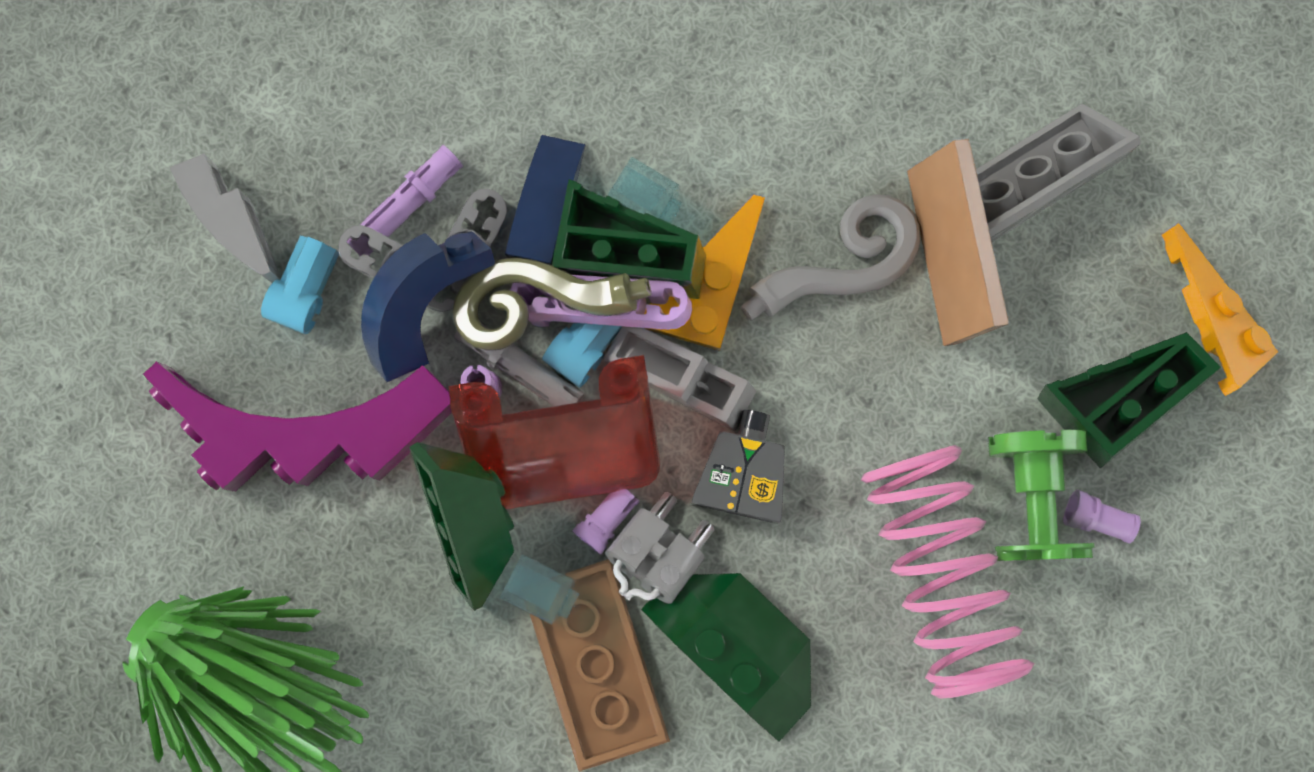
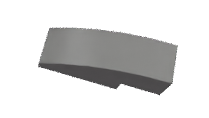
M205 154L169 167L187 203L213 237L242 263L271 283L277 279L280 280L281 276L250 198L238 188L228 192L218 166Z
M622 326L604 358L606 363L628 376L733 431H736L741 421L743 410H747L756 393V390L749 381L709 363L703 356L644 328Z

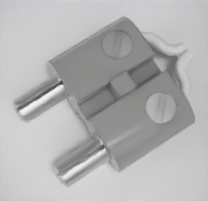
M664 492L650 511L642 508L639 509L605 552L607 558L614 564L613 572L615 577L621 583L619 593L628 600L633 596H639L645 600L658 598L665 603H672L705 559L700 549L714 532V526L710 524L695 545L693 543L708 525V521L702 520L688 539L680 533L676 536L668 530L669 525L663 520L677 503V499L673 495L664 506L671 496L669 492ZM621 571L630 578L634 576L642 582L641 586L650 593L641 589H632L627 592L628 582Z

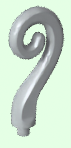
M875 194L855 201L847 208L840 221V236L844 246L851 253L863 258L875 257L883 252L886 247V239L883 236L876 235L868 238L863 236L859 230L861 221L866 217L873 215L881 216L893 225L896 232V244L885 259L872 267L859 270L808 266L781 269L762 278L749 288L752 298L741 306V310L749 320L753 321L763 312L772 317L791 302L805 295L861 294L879 290L890 285L909 269L918 253L920 229L914 212L901 200L889 195Z

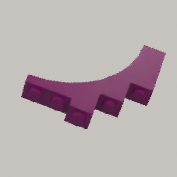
M157 361L143 373L145 378L153 385L149 390L152 397L165 409L170 410L174 408L183 417L184 420L180 423V426L194 441L199 444L205 441L191 456L201 465L197 470L199 476L215 490L221 487L224 490L236 492L271 458L275 460L270 464L271 468L287 484L291 485L295 481L297 484L309 486L345 451L348 455L343 460L361 479L369 475L372 479L381 481L410 453L409 446L417 442L421 443L461 405L424 366H421L393 389L361 405L326 415L296 418L254 415L227 407L198 391L172 367Z

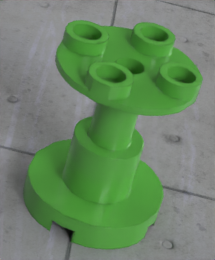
M1045 430L1003 433L994 435V437H988L989 457L1013 458L1016 493H1026L1029 545L996 546L997 561L1093 558L1092 548H1095L1094 543L1059 544L1055 492L1065 491L1063 455L1087 451L1086 431L1061 430V436H1056V433H1045Z

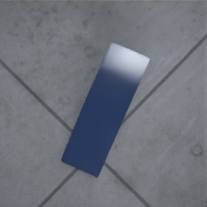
M541 135L513 220L505 251L507 258H523L552 266L568 180L571 179L575 182L578 180L586 147L585 144Z

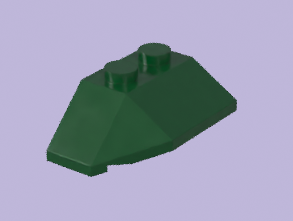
M417 442L409 446L411 456H413L452 584L470 607L476 611L483 607L514 553L509 532L514 529V524L500 497L505 495L503 484L492 469L485 471L473 456Z
M741 573L693 574L672 603L668 604L655 598L649 600L641 609L685 655L778 742L811 708L810 639Z

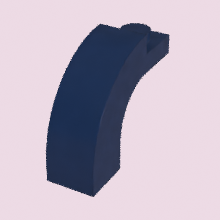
M472 231L452 235L440 245H437L426 233L415 237L394 252L372 280L362 309V338L371 364L386 382H390L421 366L429 364L421 338V321L426 307L433 297L448 285L495 264L491 248Z

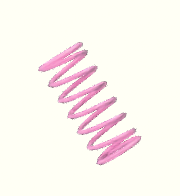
M956 445L867 472L861 478V481L870 483L919 468L873 490L867 500L874 504H887L951 493L884 525L878 534L887 540H900L954 531L897 559L890 571L899 576L924 575L958 569L916 589L907 595L902 604V607L911 612L922 613L960 608L926 625L919 630L913 641L926 649L963 647L934 663L925 677L928 681L935 684L930 694L940 699L969 695L1004 685L1030 673L1035 664L1026 659H1017L980 667L956 676H935L936 673L955 661L989 646L1020 636L1023 631L1022 628L1014 626L969 636L934 640L924 639L934 631L956 620L1007 600L1011 594L1006 590H998L949 600L913 603L945 585L992 566L998 559V556L988 553L931 564L905 566L928 553L981 530L986 523L985 520L975 517L896 530L918 518L954 503L972 492L974 485L963 481L890 493L956 461L963 451L961 450L962 448Z

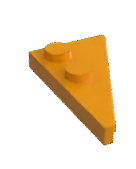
M754 194L703 247L706 260L699 299L689 298L692 303V313L689 320L677 329H644L720 351L765 197ZM669 296L666 304H652V302L649 304L659 306L665 315H669L671 307H679V304L672 296Z
M1178 223L1162 234L1165 241V249L1171 264H1177L1181 261L1190 284L1182 289V293L1193 321L1200 330L1201 341L1205 351L1216 355L1220 359L1226 378L1219 381L1218 385L1222 393L1227 396L1241 388L1278 353V350L1272 344L1268 332L1258 326L1244 308L1240 296L1227 286Z

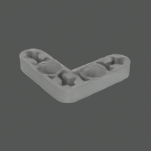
M479 189L472 193L465 202L447 238L455 234L472 231L490 247L506 216L507 209L503 197L491 189ZM488 199L493 202L491 210L497 216L496 219L488 217L483 222L479 231L488 233L486 240H484L475 231L461 228V225L465 221L471 227L479 212L473 207L474 202L482 204ZM363 225L352 226L346 229L340 237L338 244L339 255L349 267L374 279L377 271L370 267L375 263L376 259L362 254L358 260L350 256L352 248L346 244L349 239L357 241L363 235L369 239L367 246L379 254L382 245L391 248L383 258L381 267L403 245L370 227ZM468 277L452 283L450 290L457 295L461 285ZM435 295L427 306L438 312H447L453 309L455 298L453 300L446 298L442 303H438L434 300Z

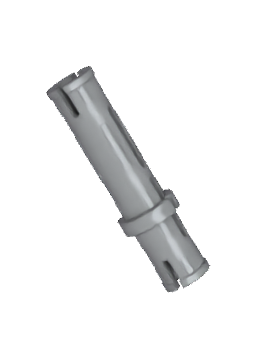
M480 321V323H481L482 326H484V327L487 328V329L492 330L491 328H489L488 326H486L482 321ZM458 331L454 335L455 339L469 346L487 360L486 365L493 370L499 368L504 373H507L538 397L554 406L555 409L563 413L567 418L585 394L514 344L501 350H484L467 343Z

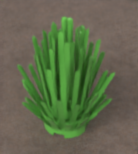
M243 586L197 600L186 595H180V599L169 603L159 600L145 610L136 620L126 638L127 641L132 643L129 663L126 661L122 663L126 675L133 682L137 683L142 724L147 720L154 757L158 763H160L164 753L154 705L169 747L175 750L180 761L183 755L185 756L192 772L203 771L179 720L204 765L210 767L212 772L223 771L190 715L245 772H272L257 758L260 750L287 772H305L299 764L274 746V743L279 744L304 761H308L322 772H342L335 764L325 759L324 753L318 748L320 747L326 752H331L335 749L336 742L314 728L337 740L343 738L347 741L352 740L357 744L363 743L362 734L348 726L351 722L332 708V705L359 718H369L368 712L342 699V695L337 690L312 680L306 675L290 670L295 665L353 687L363 686V682L360 679L331 669L337 663L335 661L339 660L338 653L260 637L237 630V628L308 632L313 630V627L309 624L279 622L276 618L315 617L321 612L320 610L276 609L278 606L285 605L291 601V598L288 596L232 602L245 599L250 595L252 590H243Z

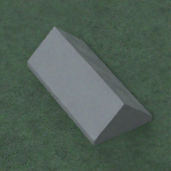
M1080 104L977 168L976 173L991 242L1120 163L1141 144L1140 137L1088 106Z

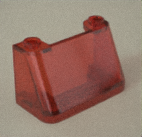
M644 355L617 359L603 368L599 376L601 399L504 415L498 393L492 386L483 382L449 386L451 411L463 454L473 456L485 471L492 469L498 475L505 490V495L500 497L506 510L612 493L622 489L642 488L650 485L657 478L661 462Z

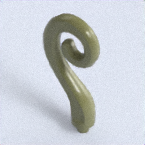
M507 258L497 260L493 266L469 276L461 285L455 297L452 313L457 331L467 343L479 349L501 350L511 346L522 337L528 324L529 311L523 297L516 291H497L491 295L490 303L496 309L507 311V319L497 329L490 330L482 326L478 317L479 306L489 292L500 286L511 283L529 284L580 312L598 316H612L635 311L637 309L636 300L650 297L652 291L646 277L631 281L630 277L623 273L608 278L585 281L539 261Z

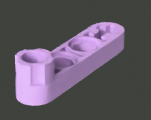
M573 275L585 281H593L608 278L599 276ZM648 280L652 295L648 298L652 304H666L669 296H673L679 304V307H671L669 315H665L657 305H646V298L636 300L637 309L635 311L612 316H598L568 309L565 303L529 284L513 283L510 290L516 291L523 297L528 306V320L532 325L538 327L549 326L551 321L669 330L683 326L689 320L692 313V303L686 291L678 283L671 281ZM540 295H545V296H549L550 299H549V298L538 297V296H540Z

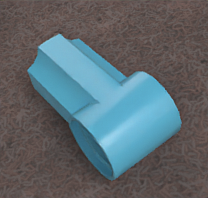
M300 235L281 279L275 280L265 294L261 307L262 317L303 334L311 332L316 323L312 321L314 314L319 315L323 305L321 294L337 261L339 252L323 242Z
M573 323L570 328H564L555 337L544 353L542 361L581 388L590 378L587 373L591 368L596 370L604 358L603 352L622 326Z

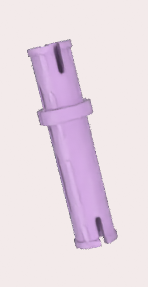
M442 145L415 172L410 170L404 176L407 180L360 225L370 227L389 237L426 201L430 203L436 198L434 193L463 165L446 146ZM361 235L357 241L352 239L347 241L360 256L362 254L369 256L373 252L367 246L369 239L366 236Z

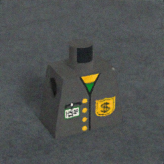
M743 410L738 435L723 431L719 432L692 497L691 505L774 524L781 522L785 446L765 441L770 415L753 410Z

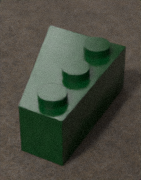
M571 179L568 180L552 266L571 275L612 277L626 273L630 279L646 277L648 280L671 281L682 286L689 298L699 299L706 254L698 235L648 213H639L621 205L620 201L612 197L606 196L605 198L583 188L580 183Z
M1186 332L1132 352L1128 356L1108 364H1100L1089 368L1086 372L1068 379L1046 384L1037 399L1064 430L1086 431L1087 451L1085 453L1101 469L1205 384L1221 366Z

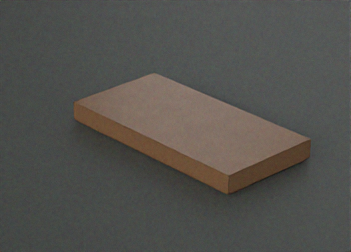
M969 139L954 140L907 171L944 346L963 343L1009 324Z
M609 559L522 587L527 607L532 612H529L579 772L670 742L625 598L619 593L621 589L620 582L614 575V564Z

